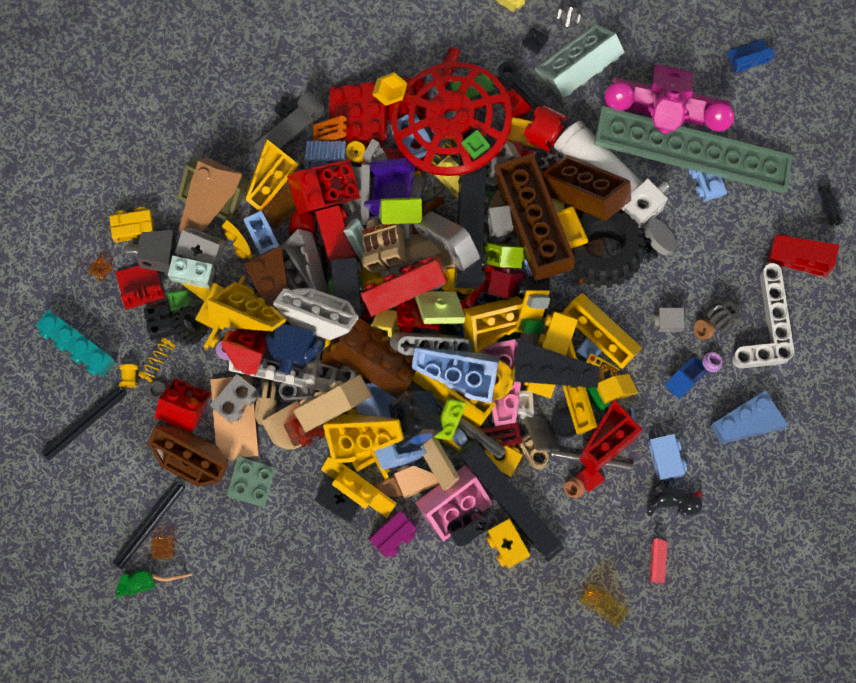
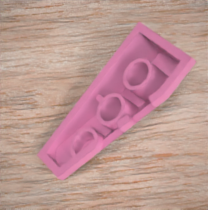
M515 339L498 342L493 345L490 344L480 350L483 354L499 356V360L506 363L512 371ZM497 376L495 385L499 382V378ZM513 381V387L509 394L502 399L493 401L496 404L492 410L495 427L516 423L521 382Z

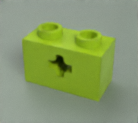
M486 242V244H483V251H486L485 263L497 267L522 268L524 248L506 243Z

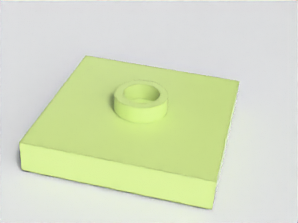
M456 291L425 292L415 297L424 324L464 323L465 315Z

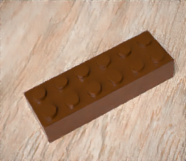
M533 153L494 165V178L505 206L510 208L512 224L521 247L524 248L523 252L534 280L538 281L573 270L575 257Z

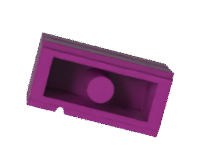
M399 510L368 539L385 559L388 556L393 558L400 551L399 546L404 542L408 544L416 537L414 533L417 530Z

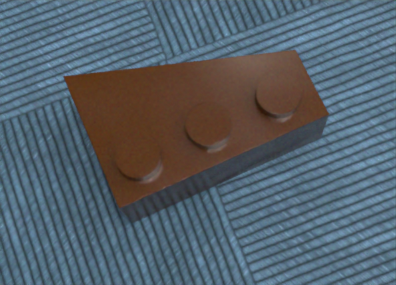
M281 246L244 264L259 296L265 300L267 306H272L277 311L278 309L274 306L273 302L283 289H288Z

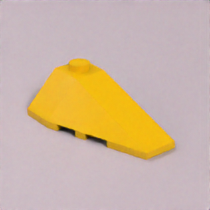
M233 282L208 299L209 321L225 328L273 331L286 322V318L272 306H267L265 300L262 297L258 298L255 296L251 288L237 282Z

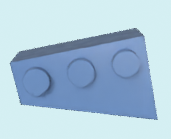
M766 391L714 422L710 428L720 443L724 444L783 430L788 424Z

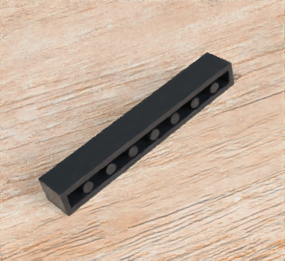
M471 128L463 135V139L465 140L477 129ZM486 134L484 139L491 146V137H488ZM487 150L483 152L480 156H478L476 159H473L470 156L471 161H475L481 156H483L485 153H487ZM460 155V166H461V165H464V163H463L462 157H461V155ZM490 162L473 172L459 175L457 225L463 227L469 233L480 259L463 271L455 264L454 288L478 290L481 283H484L485 271H482V263L485 264L486 251H483V244H486L487 232L483 231L488 219V213H485L484 209L488 205L489 194L485 193V187L489 186V175L486 174V168H489Z

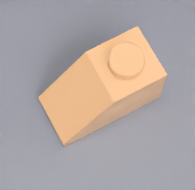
M402 466L394 474L404 499L439 485L433 473L416 466Z

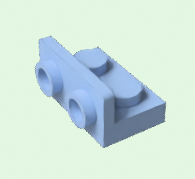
M689 169L691 179H695L698 185L696 186L697 195L699 198L702 197L704 202L727 194L721 177Z

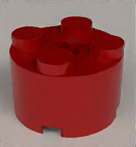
M538 105L533 114L535 119L532 125H527L524 135H526L527 142L550 152L549 145H555L564 127L560 125L561 121H566L567 116L546 105L542 107Z

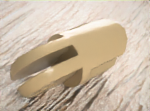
M265 380L262 385L261 396L256 400L254 416L256 422L260 425H263L261 420L276 412L277 401L274 400L276 383L274 381L270 385L269 398H266L268 380Z

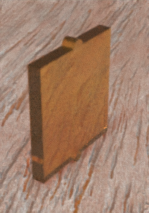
M287 185L262 209L267 217L266 220L275 229L296 211L291 189Z

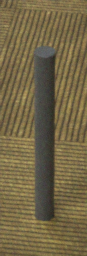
M559 450L551 451L550 457L581 462L579 459L582 454ZM614 459L605 465L606 467L629 471L633 469V463Z

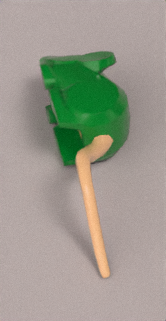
M142 569L135 571L131 575L123 574L116 588L115 597L120 598L127 594L133 596L138 591L142 593L154 589V579L171 581L191 576L192 573L164 578Z

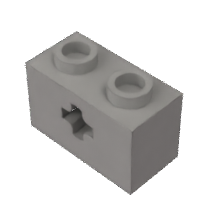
M188 226L182 230L175 252L181 254L182 258L193 259L215 266L220 260L225 241Z

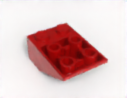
M350 159L297 171L287 176L298 215L361 198Z

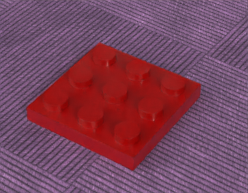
M376 81L329 88V119L339 116L346 117V121L343 122L346 125V129L343 130L346 133V137L336 140L346 141L348 145L353 141L365 143L371 142L372 139L375 141L388 139L387 106L372 95ZM338 124L329 126V128L336 127Z

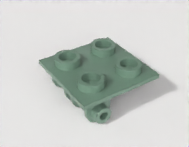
M237 456L226 496L229 499L240 500L265 508L275 467Z

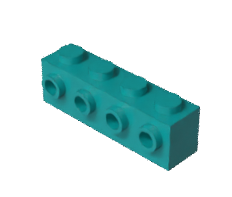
M47 310L35 326L40 330L38 332L40 336L46 340L52 339L55 342L54 346L61 352L68 351L71 354L70 358L77 364L84 363L87 366L86 370L93 376L98 374L103 378L115 364L111 356L51 311Z

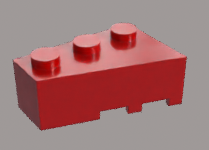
M339 205L315 211L329 263L330 257L354 255L358 259L353 247L351 248L350 242L343 231L345 229L343 220H347L344 208L340 209Z
M779 234L775 235L772 239L767 262L826 278L835 267L840 245Z
M614 399L579 460L594 475L638 439L643 429Z

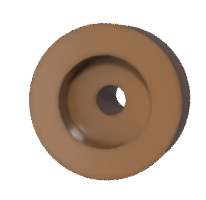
M709 319L698 320L694 324V334L700 340L710 339L714 335V324L710 323Z

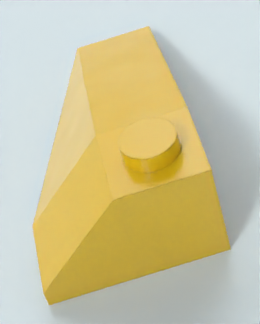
M340 414L323 424L333 463L353 462L364 455L367 456L376 450L386 448L404 439L399 419L358 414Z

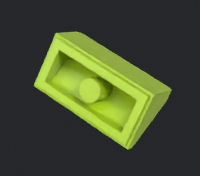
M381 199L379 210L381 223H421L422 199Z

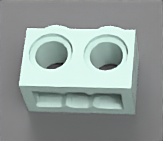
M172 256L168 276L174 282L211 289L215 268L213 264Z

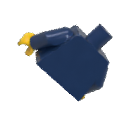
M286 324L280 325L273 331H268L265 337L269 352L275 360L281 361L278 372L285 375L291 374L293 364L303 367L305 363L310 362L324 347L330 345L331 340L320 336L317 339L318 336L313 331Z

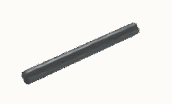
M411 381L410 386L406 389L409 392L426 391L414 381ZM434 397L439 415H441L445 404ZM461 416L457 427L467 436L474 439L497 458H501L505 454V448Z

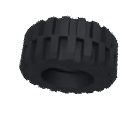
M620 210L606 221L586 212L582 213L579 220L587 236L588 243L571 249L575 257L574 269L571 270L574 272V276L578 280L583 278V283L587 285L592 283L597 288H601V285H605L606 288H612L613 284L619 286L624 284L625 279L630 280L633 278L634 273H637L640 269L644 249L643 233L641 228L638 227L636 220H630V215L626 212L621 214ZM603 237L615 239L624 247L617 255L609 258L595 257L585 249L590 242Z

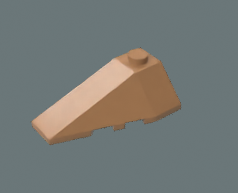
M207 157L199 160L191 180L179 231L182 232L183 229L189 226L203 232L218 212L222 210L227 201L236 193L243 173Z

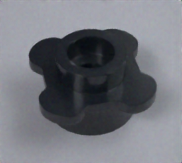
M282 97L280 99L281 102L278 106H275L274 110L277 114H281L286 118L298 108L296 102L288 100V97Z

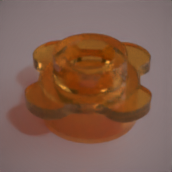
M103 258L96 259L88 269L89 274L96 276L99 282L104 281L107 274L113 271V267L107 265Z

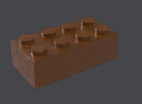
M565 155L541 173L551 198L604 221L608 220L631 201L630 180L569 155Z
M359 317L349 333L335 338L328 355L395 398H398L410 386L416 371L412 368L414 355H404L394 350L390 345V337Z

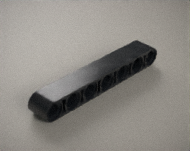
M471 439L456 452L539 553L545 556L544 559L547 562H550L564 549V546L474 439Z

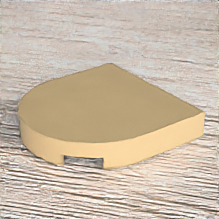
M294 401L261 420L272 442L280 448L287 450L296 449L302 446L308 438L309 431L305 433L293 411L300 407L298 401Z

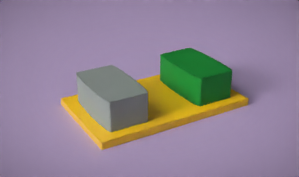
M526 290L515 332L540 333L542 331V317L544 310L548 308L550 302L548 297L549 290Z

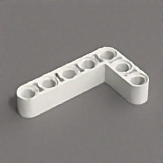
M775 263L766 265L760 274L770 344L738 348L732 356V362L738 368L784 364L794 355L782 270ZM766 271H772L775 274V278H769ZM769 291H776L778 293V298H773L770 295ZM772 310H778L781 313V317H775ZM777 329L784 332L783 338L776 335L775 331ZM779 349L785 350L787 357L780 356ZM759 351H763L767 354L766 360H763L759 357ZM738 354H745L747 361H740Z

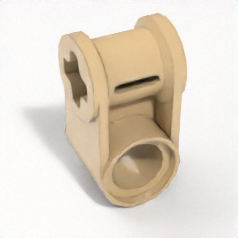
M527 433L521 437L522 444L518 446L533 468L543 469L548 463L549 455L546 451L536 450L530 434ZM540 454L545 460L542 463H537L533 457Z

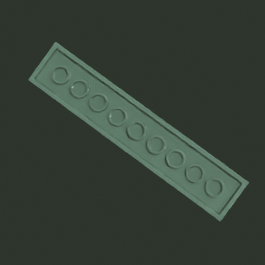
M605 106L600 108L594 145L784 194L788 191L792 162L791 154L680 126L676 131L670 130V133H662L654 126L652 118Z

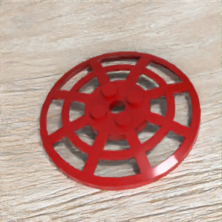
M463 62L442 63L417 74L407 83L404 97L401 101L395 102L392 113V131L401 153L415 167L440 176L463 175L473 172L490 162L505 145L513 120L510 99L501 82L489 71L477 65ZM459 67L471 69L466 77H441L439 70L445 68ZM479 72L492 80L501 94L489 96L484 88L474 81ZM430 73L432 74L433 81L422 87L416 96L406 94L418 80ZM451 81L462 82L458 91H446L443 83ZM436 86L438 95L431 101L421 98L429 89ZM472 86L483 98L471 101L465 93ZM401 101L410 103L408 114L409 126L398 131L397 115ZM500 102L505 104V122L502 132L490 127L493 119L492 104ZM416 106L426 108V118L415 123ZM486 106L485 123L475 119L474 109ZM449 111L456 112V115L451 119L445 117ZM429 126L434 133L431 143L423 139L418 131ZM471 127L479 130L483 137L487 134L497 139L493 147L475 161H471L469 153L461 145V142L464 141L463 135ZM413 134L417 142L427 149L423 161L409 152L403 144V138ZM442 138H455L458 147L443 148L438 146ZM435 153L442 155L460 153L464 165L440 167L431 165Z

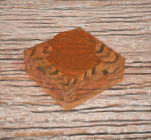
M173 537L151 538L152 560L174 559Z

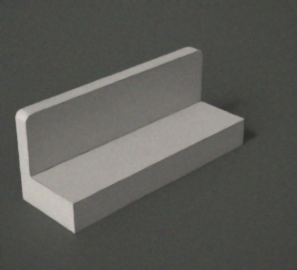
M362 165V167H352L361 198L353 200L358 211L350 216H346V227L353 219L358 218L363 227H367V221H369L370 211L364 206V202L370 201V165Z

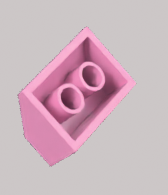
M466 466L457 471L460 478L448 490L443 491L439 484L415 502L443 542L451 536L447 526L452 520L457 519L471 508H479L481 512H484L493 505L477 477Z

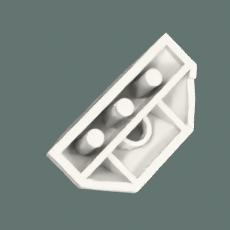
M313 288L283 289L273 302L274 306L292 326L313 331L317 336L328 340L349 333L358 320V315L349 301Z

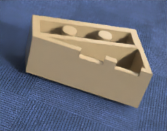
M361 375L343 384L340 380L330 386V391L327 392L326 389H323L314 394L315 399L311 400L308 397L299 402L300 407L293 411L305 433L372 397Z

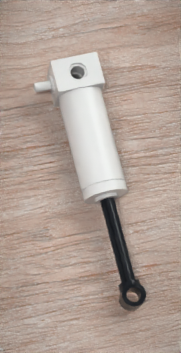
M504 62L499 66L497 79L504 87L513 88L534 110H536L538 105L541 107L546 105L521 80L522 76L518 73L515 64ZM509 72L512 74V76L505 77L503 76V73ZM561 121L560 125L564 127L554 145V149L562 157L565 155L572 156L630 180L631 201L620 209L621 214L624 212L629 214L630 220L635 219L638 227L642 230L646 222L651 218H655L663 211L668 199L663 194L669 188L666 182H663L658 187L649 179L642 182L610 149L594 145L595 135L581 121H577L569 127Z

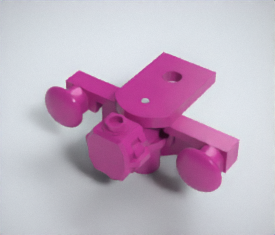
M655 64L652 85L613 77L611 85L604 94L605 102L609 108L621 111L627 109L628 111L646 114L649 118L653 119L654 126L662 133H670V130L676 131L683 122L703 126L705 122L706 126L713 131H724L734 121L731 101L692 94L694 72Z

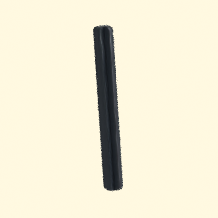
M120 386L117 387L42 451V455L47 460H51L126 396V392Z
M175 482L114 559L113 564L123 569L185 490L181 483Z

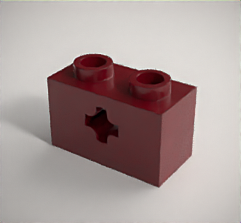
M507 267L492 270L488 294L505 299L519 296L520 284H523L525 271L518 270L519 268Z

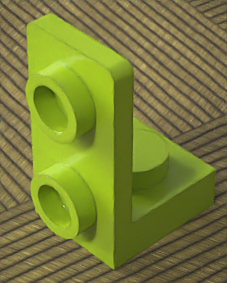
M447 400L440 416L444 430L434 436V438L452 440L466 406L464 401Z

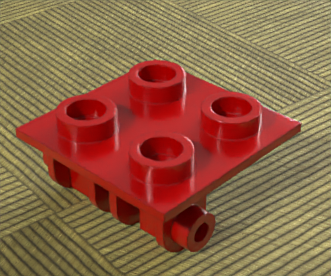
M138 265L115 272L121 292L120 297L124 303L125 310L165 299L157 271L144 269Z
M409 299L396 305L397 325H400V332L411 333L413 327L439 329V324H424L416 300Z

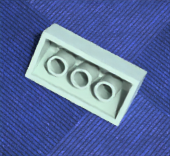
M595 24L536 67L535 71L555 94L564 98L569 96L580 85L585 84L592 76L600 73L611 62L616 61L625 52L616 33Z

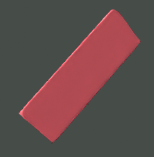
M658 538L652 541L649 581L665 583L667 541Z

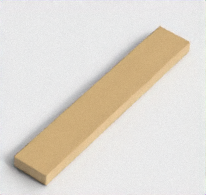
M405 390L402 393V396L393 402V405H395L398 401L407 396L410 392ZM433 437L424 444L427 453L423 456L444 491L448 490L460 477L438 439Z

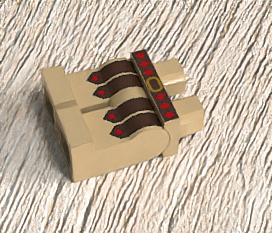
M377 220L367 221V228L362 230L364 246L362 265L371 274L386 270L388 267L393 268L407 263L403 228L399 224H380ZM397 257L398 260L393 261L392 258ZM378 262L380 264L379 266H374V263Z

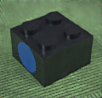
M412 391L389 409L390 417L399 419L404 438L398 442L401 448H420L444 430L433 392Z

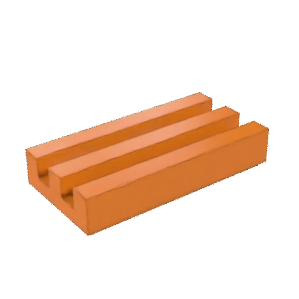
M339 116L313 124V141L327 142L346 137V133L343 132L346 129V125L343 124L346 121V117ZM338 124L336 127L326 128Z

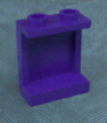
M407 158L371 162L370 170L376 177L372 198L370 201H365L364 206L372 214L379 215L381 199L410 198L415 167Z

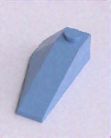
M415 347L412 368L433 380L436 379L452 390H457L469 399L491 403L500 357L475 352Z

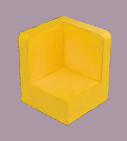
M396 73L377 78L372 95L387 106L403 99L407 83Z

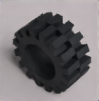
M191 305L181 307L171 317V322L169 323V327H172L170 330L171 334L175 333L173 337L175 339L177 337L180 338L178 341L180 343L185 341V345L198 343L209 330L208 326L195 320L199 311H196L197 307L195 306L191 308ZM184 320L191 322L195 331L188 329L184 324Z

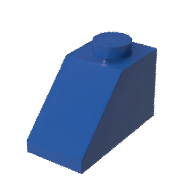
M694 356L670 378L665 386L671 394L680 399L708 370Z

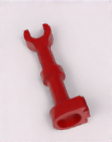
M487 264L482 268V271H485L484 283H481L478 290L473 289L460 302L462 310L474 306L477 297L487 290L492 270L499 269L500 267Z

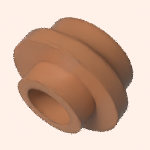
M572 477L566 481L564 491L569 497L578 498L583 495L585 487L579 478Z

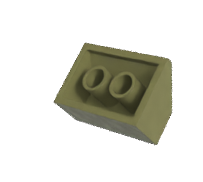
M194 156L185 165L177 199L186 202L198 161L202 158ZM241 177L236 193L227 201L222 210L218 212L217 217L229 222L232 221L246 193L249 179Z

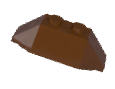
M154 426L147 444L152 448L154 456L162 468L197 487L222 481L228 463L217 446L178 427Z

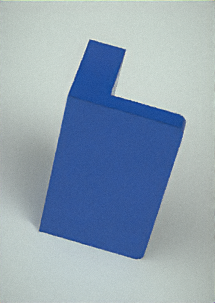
M764 40L727 52L734 73L771 62L775 55L772 48L767 49Z

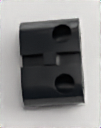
M168 302L143 308L151 341L175 335V333L171 334L170 332L172 327H169L171 313Z

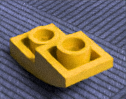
M226 220L222 228L225 232L224 235L232 242L236 240L233 243L236 250L235 254L243 260L247 258L251 261L253 257L246 240L238 229Z

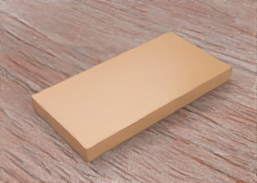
M251 375L241 376L253 386ZM234 377L210 379L212 402ZM239 389L237 396L244 397L248 389ZM254 403L251 406L247 405L243 410L244 414L237 422L234 421L232 424L213 410L216 446L226 460L237 459V456L243 458L259 457ZM227 404L224 407V412L226 413L234 410L233 404Z

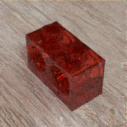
M298 418L283 424L294 447L301 444L303 448L313 443L312 438L316 436L319 439L326 437L323 424L321 428L317 426L309 430L304 436L299 433V427L302 428Z

